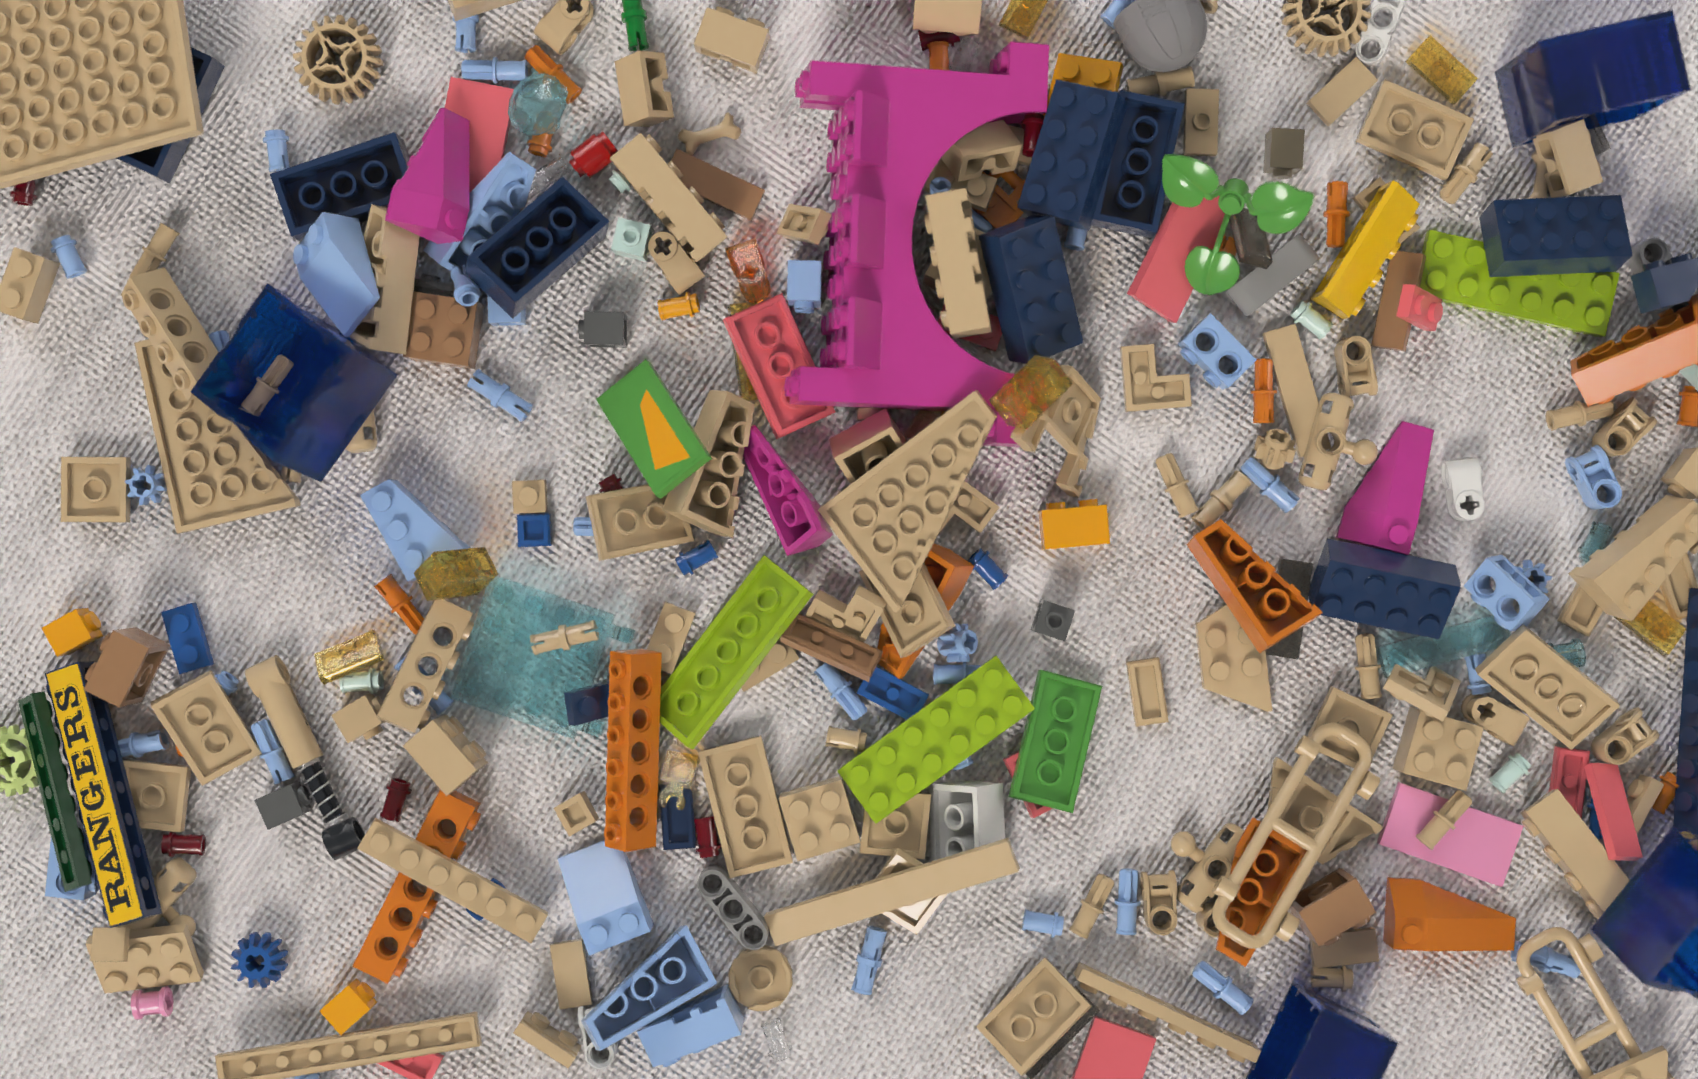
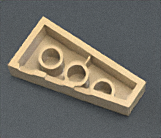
M639 133L610 157V160L675 237L686 253H689L692 259L698 262L727 238V235L722 231L725 226L714 212L709 215L701 204L704 200L692 186L687 189L680 178L683 177V174L671 160L666 163L658 154L662 148L650 134L644 137L642 133Z
M962 188L925 195L928 207V214H924L927 233H932L934 246H930L931 260L933 266H938L940 278L935 279L938 299L944 298L946 311L940 312L943 330H950L952 339L990 333L992 329L967 190Z
M371 204L364 241L380 298L350 337L371 350L406 355L420 236L385 221L388 208Z
M709 390L694 431L712 459L668 493L662 511L714 535L733 538L735 526H732L734 510H738L740 497L737 496L739 478L743 477L745 464H742L744 447H748L754 411L753 403L729 391Z
M1666 495L1639 516L1634 526L1627 531L1622 530L1613 537L1614 542L1604 550L1598 549L1589 556L1590 561L1582 567H1575L1568 574L1606 614L1633 621L1698 540V504L1691 499Z
M1558 789L1551 790L1520 812L1525 819L1522 821L1525 829L1532 837L1535 838L1537 836L1545 846L1543 851L1555 865H1559L1565 874V880L1576 892L1578 891L1589 911L1597 919L1613 921L1644 898L1614 860L1608 859L1606 849Z

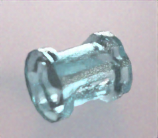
M1579 638L1571 639L1570 643L1553 645L1551 642L1547 643L1576 667H1584L1586 654L1583 643Z

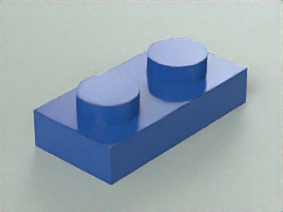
M190 603L161 612L179 674L214 665L197 604Z
M876 667L869 682L865 680L861 682L856 692L906 720L922 709L929 697L928 693L902 679H898L879 667Z

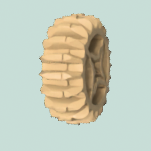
M1286 0L1288 3L1281 7V11L1288 14V16L1283 18L1282 25L1292 26L1287 31L1286 37L1296 35L1298 39L1294 43L1295 47L1305 43L1307 45L1305 48L1306 54H1310L1314 48H1317L1318 58L1323 57L1327 50L1331 57L1336 56L1339 53V49L1347 52L1351 48L1350 43L1356 45L1361 40L1359 34L1361 31L1366 32L1368 29L1364 22L1371 18V13L1364 10L1370 5L1371 0H1311L1309 4L1312 12L1305 19L1302 13L1303 0ZM1348 6L1350 19L1345 31L1341 25L1343 23L1341 11ZM1337 7L1331 13V15L1325 14L1323 16L1322 14L1319 17L1315 18L1321 12V10L1326 11L1329 9L1330 11L1331 9ZM1319 27L1323 29L1327 35L1331 34V36H1324L1318 34L1311 28Z
M337 14L333 23L329 16H324V25L322 26L317 21H312L314 31L310 33L306 29L302 30V34L306 37L305 42L301 40L295 41V45L302 50V52L293 54V58L301 62L294 67L297 74H302L299 82L303 86H308V92L312 96L319 93V99L323 102H327L331 97L335 105L340 104L342 96L348 104L352 103V94L354 93L360 99L364 98L365 95L361 89L366 86L369 90H374V85L370 82L371 77L380 79L381 76L374 69L383 66V61L376 57L382 53L381 47L374 45L377 37L373 33L368 34L369 28L365 24L358 26L357 20L353 17L345 21L342 15ZM347 36L355 39V41L351 44L346 42L342 45H336L332 42L331 38ZM322 46L323 55L318 61H316L315 66L316 54L319 48ZM332 49L338 55H341L340 60L342 61L341 64L344 70L339 65H336V56L333 53ZM362 53L361 65L357 73L354 74L353 65L361 58L359 54ZM339 74L345 79V82L330 84L320 79L325 76L331 77Z

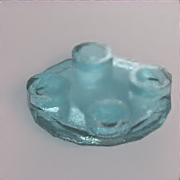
M546 73L532 74L523 79L513 90L509 99L508 115L511 124L520 133L529 136L555 133L560 127V119L566 108L567 88L556 77Z

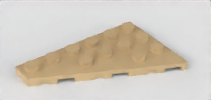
M147 339L134 343L177 534L301 506L296 494L216 393L188 401L183 392L175 386L173 377L165 364L158 359L156 350L150 340Z
M975 390L817 509L895 613L902 608L997 418L978 390Z

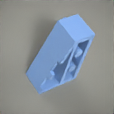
M388 479L360 495L407 581H416L472 550L398 480Z
M726 984L672 1009L638 1029L637 1033L652 1066L656 1067L662 1064L663 1067H668L678 1062L685 1055L699 1053L709 1046L741 1035L744 1017L736 999H734L729 984Z

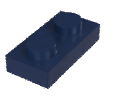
M609 681L564 692L569 725L576 726L608 717Z

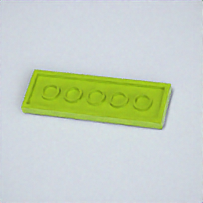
M1434 230L1426 231L1421 253L1426 256L1420 288L1442 299L1443 302L1602 338L1606 336L1620 273L1594 272L1490 277L1484 242Z
M764 555L661 687L660 723L686 747L693 750L813 596V593Z
M995 655L840 767L837 772L874 823L877 824L1035 708L997 655Z

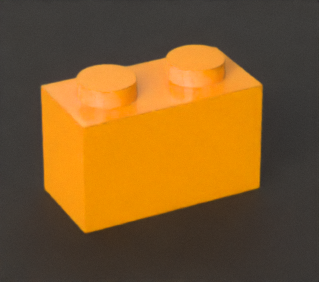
M1098 499L1078 500L1079 507L1066 508L1065 502L1046 503V510L1038 511L1042 549L1110 544L1107 504L1098 505Z

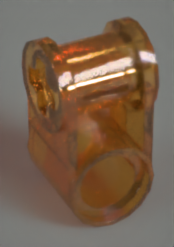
M756 238L725 248L733 274L738 280L745 300L751 303H759L766 300L770 295L771 286Z

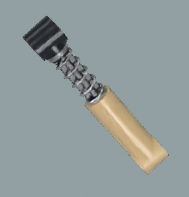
M275 655L247 668L245 676L249 687L260 698L292 768L300 769L298 773L304 775L306 780L304 785L309 786L312 792L310 797H314L317 803L315 809H320L323 818L321 821H324L325 830L322 831V839L329 855L334 860H338L357 851L360 842L365 836L364 830L355 817L349 818L347 813L342 811V803L338 802L335 796L337 791L331 788V779L327 778L324 773L326 767L321 766L319 762L321 760L320 756L323 753L290 685L291 678L286 665L279 656Z

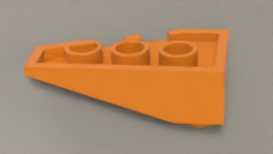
M934 543L924 563L949 612L961 594L974 565L952 550ZM882 623L877 649L883 651V654L878 664L898 679H903L925 646L907 657L900 658L884 623Z
M1254 817L1251 818L1235 847L1231 873L1261 823ZM1272 830L1241 883L1239 892L1226 909L1227 920L1247 934H1259L1307 850ZM1219 931L1216 950L1246 967L1256 948L1249 949L1241 946Z
M1387 877L1383 942L1392 949L1414 951H1514L1515 917L1420 879Z

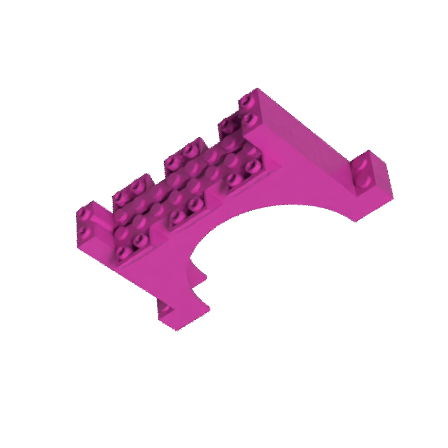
M1009 42L994 59H991L989 73L811 60L805 70H801L800 78L797 77L795 81V98H800V108L838 111L834 114L833 120L828 122L827 136L828 140H833L832 153L828 152L826 170L831 172L830 196L831 200H836L825 235V237L829 238V250H825L823 255V269L828 270L829 279L827 298L832 299V308L827 310V315H823L821 319V335H826L825 348L820 350V367L800 366L791 371L790 377L786 376L784 392L785 396L790 397V404L949 411L975 390H978L997 416L983 446L1020 447L1010 435L1037 399L1038 378L1019 376L991 367L970 355L947 335L928 308L918 284L912 256V228L922 188L937 162L955 142L985 123L1004 120L1007 125L1021 124V121L1028 113L1047 112L1049 45Z

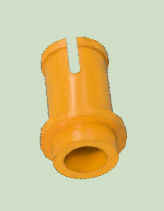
M689 291L685 292L684 296L660 299L657 302L662 321L684 315L694 317L695 313L700 312L697 294H690Z

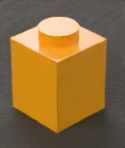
M88 608L75 609L41 628L57 657L70 655L103 637L100 631L101 622L93 611H89Z
M356 978L319 1012L342 1035L377 1003L374 998L375 993L367 983L360 982Z

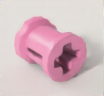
M162 987L160 991L151 992L135 990L131 996V1009L134 1019L139 1020L143 1019L145 1015L161 1014L164 1017L170 1016L173 1011V994L170 987Z

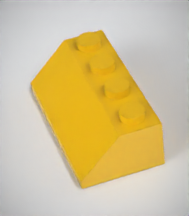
M1392 180L1379 187L1369 206L1364 211L1310 300L1342 319L1349 318L1351 314L1356 316L1366 302V299L1363 298L1364 293L1369 286L1374 288L1384 273V271L1380 270L1386 258L1391 260L1401 246V243L1398 242L1399 237L1404 230L1409 232L1419 217L1415 212L1420 204L1398 182Z

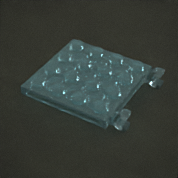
M490 574L450 698L572 739L576 738L578 730L599 737V735H602L606 722L595 720L576 726L568 724L564 692L593 685L608 637L629 644V642L632 643L636 630L613 624L616 614ZM595 620L598 629L586 631L585 633L599 632L598 641L594 640L572 645L570 650L564 651L563 648L534 655L531 646L543 644L544 642L530 643L531 634L535 635L556 630L559 625L563 624L569 627Z

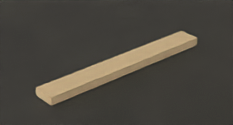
M1005 838L767 912L764 915V919L775 946L1017 873L1020 867L1009 838Z
M471 1012L348 1032L342 1035L336 1034L219 1053L215 1056L218 1079H282L478 1047L482 1045L478 1013Z

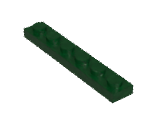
M45 691L32 693L18 700L66 892L91 884L92 867L89 860L85 857L83 848L84 835L81 828L78 827L75 816L76 803L73 796L70 795L67 784L68 770L65 764L62 763L59 751L60 738L54 731L51 719L52 706L46 699Z

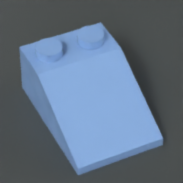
M322 212L315 223L310 226L308 233L300 244L295 247L293 260L297 265L302 282L342 335L350 337L379 300L380 296L359 219Z
M602 840L558 858L576 924L589 956L651 931L654 923L626 852L605 847V840Z

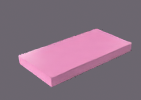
M1400 782L1397 783L1383 828L1377 840L1378 844L1503 887L1524 827L1523 825L1469 807L1454 824L1456 828L1454 830L1450 828L1434 846V849L1430 850L1415 836L1435 816L1433 812H1438L1449 799Z

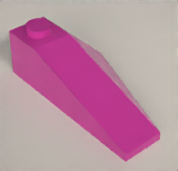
M446 108L439 109L422 138L423 144L416 155L411 156L407 165L409 167L403 178L397 180L392 188L385 221L436 244L463 240L469 214L470 121Z
M1401 421L1371 470L1362 479V483L1353 497H1350L1344 506L1336 538L1372 548L1409 555L1418 524L1434 429Z
M751 426L748 447H744L743 457L787 556L819 547L833 535L831 527L817 510L821 505L757 426Z

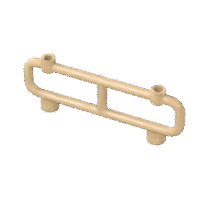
M1325 723L1319 726L1310 738L1305 735L1301 737L1294 749V752L1300 755L1233 872L1229 878L1222 875L1213 888L1212 892L1218 895L1212 910L1213 921L1219 931L1241 946L1249 949L1261 948L1267 945L1274 935L1285 942L1289 941L1295 933L1300 919L1288 911L1356 793L1365 800H1368L1380 783L1381 778L1368 771L1373 760L1372 750L1368 742L1343 725ZM1336 736L1357 749L1359 760L1316 836L1312 839L1280 819V816L1311 762L1318 755L1325 738ZM1274 830L1307 851L1260 933L1250 935L1231 924L1227 920L1225 912L1239 892L1241 883L1271 831Z
M1552 927L1533 936L1521 945L1516 959L1521 976L1516 978V981L1526 996L1533 994L1581 1079L1594 1075L1581 1051L1613 1033H1616L1630 1059L1643 1054L1591 964L1604 957L1595 939L1589 933L1577 939L1571 931L1565 928ZM1555 940H1560L1566 945L1608 1019L1576 1039H1573L1545 990L1541 978L1530 963V957L1535 951ZM1667 1072V1079H1674L1669 1072Z

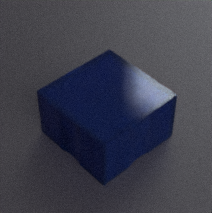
M1673 10L1539 40L1495 71L1512 148L1534 143L1533 139L1537 138L1538 134L1584 119L1588 130L1638 119L1657 107L1691 91Z
M267 283L241 319L230 341L217 353L190 392L218 416L232 422L247 440L271 460L322 482L398 374L353 339L343 336L335 325L314 309ZM282 354L294 363V366L277 388L280 391L279 394H274L258 417L243 408L241 403L258 382L256 378H262L275 358Z
M1672 827L1593 925L1591 930L1642 984L1671 992H1686L1697 999L1698 835Z
M1294 977L1271 1029L1260 1048L1261 1053L1256 1063L1253 1062L1245 1079H1382L1399 1043L1365 1011L1324 991L1312 988L1311 985Z

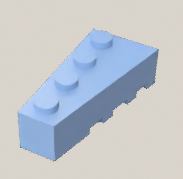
M687 925L680 926L581 1020L596 1050L601 1051L718 984Z

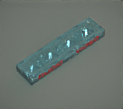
M1491 614L1445 627L1440 639L1416 635L1377 646L1376 649L1384 678H1388L1395 664L1410 672L1418 671L1496 649L1511 636L1510 630L1498 625L1494 620V615Z

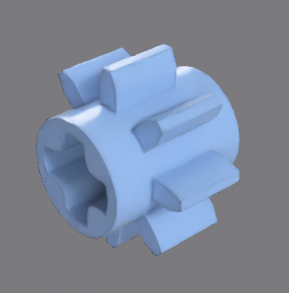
M147 465L145 473L141 468H133L135 475L131 479L125 480V483L129 484L131 490L127 496L140 497L139 505H148L150 498L154 503H161L162 498L160 495L167 491L164 474H155L156 468L154 465ZM144 481L151 484L150 490L144 487Z
M1525 559L1523 560L1522 568L1515 566L1527 578L1533 576L1532 583L1543 593H1548L1545 586L1547 581L1552 579V576L1546 575L1543 571L1545 568L1544 563H1538L1533 567L1532 561Z
M955 623V627L937 639L938 650L941 655L947 656L946 660L948 663L969 662V654L976 652L978 646L977 636L972 630H968V624Z

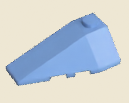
M509 151L469 193V214L463 240L442 244L429 241L423 251L438 264L450 271L454 267L459 266L461 275H464L462 265L467 264V257L520 212V209L525 206L536 169Z

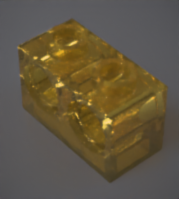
M1035 355L989 399V402L1007 425L1027 430L1073 383L1055 359Z
M479 547L433 552L414 572V575L426 600L432 601L478 595L498 575V572L486 548Z

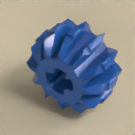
M253 932L249 935V940L246 938L239 940L238 946L240 949H235L231 954L233 958L238 960L231 965V969H240L241 971L237 981H242L247 977L249 988L255 987L257 983L262 988H266L270 985V981L277 982L282 977L280 971H284L288 967V964L281 960L288 955V951H279L278 949L282 939L278 938L271 942V932L264 933L262 937L257 932ZM259 955L264 959L260 965L255 960Z

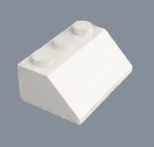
M933 782L929 785V793H931V861L1005 839L1002 782ZM1007 876L1000 877L981 884H977L975 886H984L1002 881H1007Z

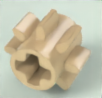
M1271 429L1266 431L1265 437L1257 436L1254 450H1256L1255 458L1259 459L1260 464L1265 468L1272 470L1283 468L1285 461L1288 463L1293 462L1296 449L1293 448L1295 441L1291 440L1290 435L1283 430Z

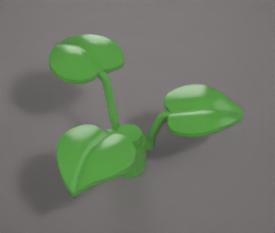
M1165 154L1163 158L1162 184L1164 192L1170 201L1183 207H1195L1202 202L1204 197L1207 200H1212L1219 196L1218 205L1225 213L1213 250L1206 246H1196L1189 252L1185 261V274L1189 283L1195 290L1204 295H1213L1226 291L1234 286L1239 278L1240 265L1237 259L1232 254L1219 252L1230 216L1241 212L1245 203L1251 215H1258L1257 222L1259 227L1263 231L1272 234L1286 233L1297 227L1305 219L1313 203L1314 193L1300 190L1287 183L1266 182L1261 184L1251 195L1248 185L1238 178L1229 179L1225 182L1224 186L1219 185V178L1215 170L1200 160L1177 154Z

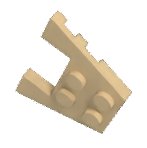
M1061 365L1012 431L1010 437L1024 451L1035 453L1042 434L1046 429L1067 451V456L1055 483L1068 496L1079 498L1082 491V486L1077 485L1080 469L1086 470L1088 458L1084 454L1087 438L1093 439L1101 398L1073 366Z

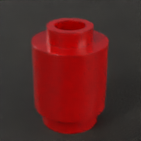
M602 131L597 136L595 134L591 135L570 152L573 159L569 163L580 177L587 174L589 178H592L612 162L610 157L618 152V150Z

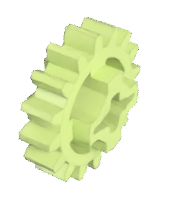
M18 724L11 725L8 729L5 726L0 727V774L6 778L4 779L0 776V793L5 790L7 797L16 795L17 792L19 795L28 793L29 787L35 788L39 786L25 728L20 731ZM14 756L15 762L11 764L10 758Z

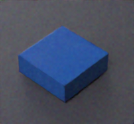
M550 513L517 515L518 547L552 546Z

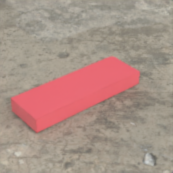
M1555 746L1549 792L1558 789L1582 819L1587 781L1584 766L1589 764L1590 751L1574 748L1571 750L1570 748Z
M1591 762L1584 766L1608 859L1637 861L1643 858L1618 765Z

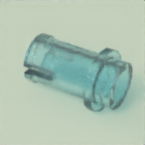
M1593 521L1583 546L1577 549L1580 552L1578 558L1588 562L1590 561L1589 556L1598 549L1604 550L1607 540L1613 531L1612 527Z

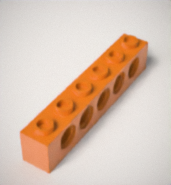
M646 649L610 651L604 836L605 847L624 852L656 847L662 652Z
M440 789L416 840L432 849L438 850L448 858L458 861L467 845L466 842L462 841L467 829L473 831L481 817V813L477 812L481 803L456 790L446 796ZM444 819H449L455 823V835H448L443 831L441 823ZM401 872L398 873L353 964V967L387 984L395 976L401 977L409 962L405 955L409 947L415 948L424 931L419 927L424 917L427 919L431 917L438 901L434 900L437 892L428 887L426 893L416 891L413 886L414 880ZM401 907L408 908L413 916L411 922H405L400 918L399 909ZM385 937H392L397 941V951H391L385 946Z

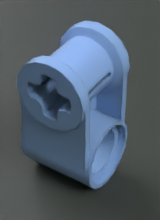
M1599 445L1592 446L1589 452L1576 458L1570 456L1565 459L1568 474L1574 481L1587 507L1599 510L1614 507L1620 502L1622 489L1611 469L1605 451ZM1599 486L1606 490L1607 498L1605 502H1601L1597 498L1596 493Z

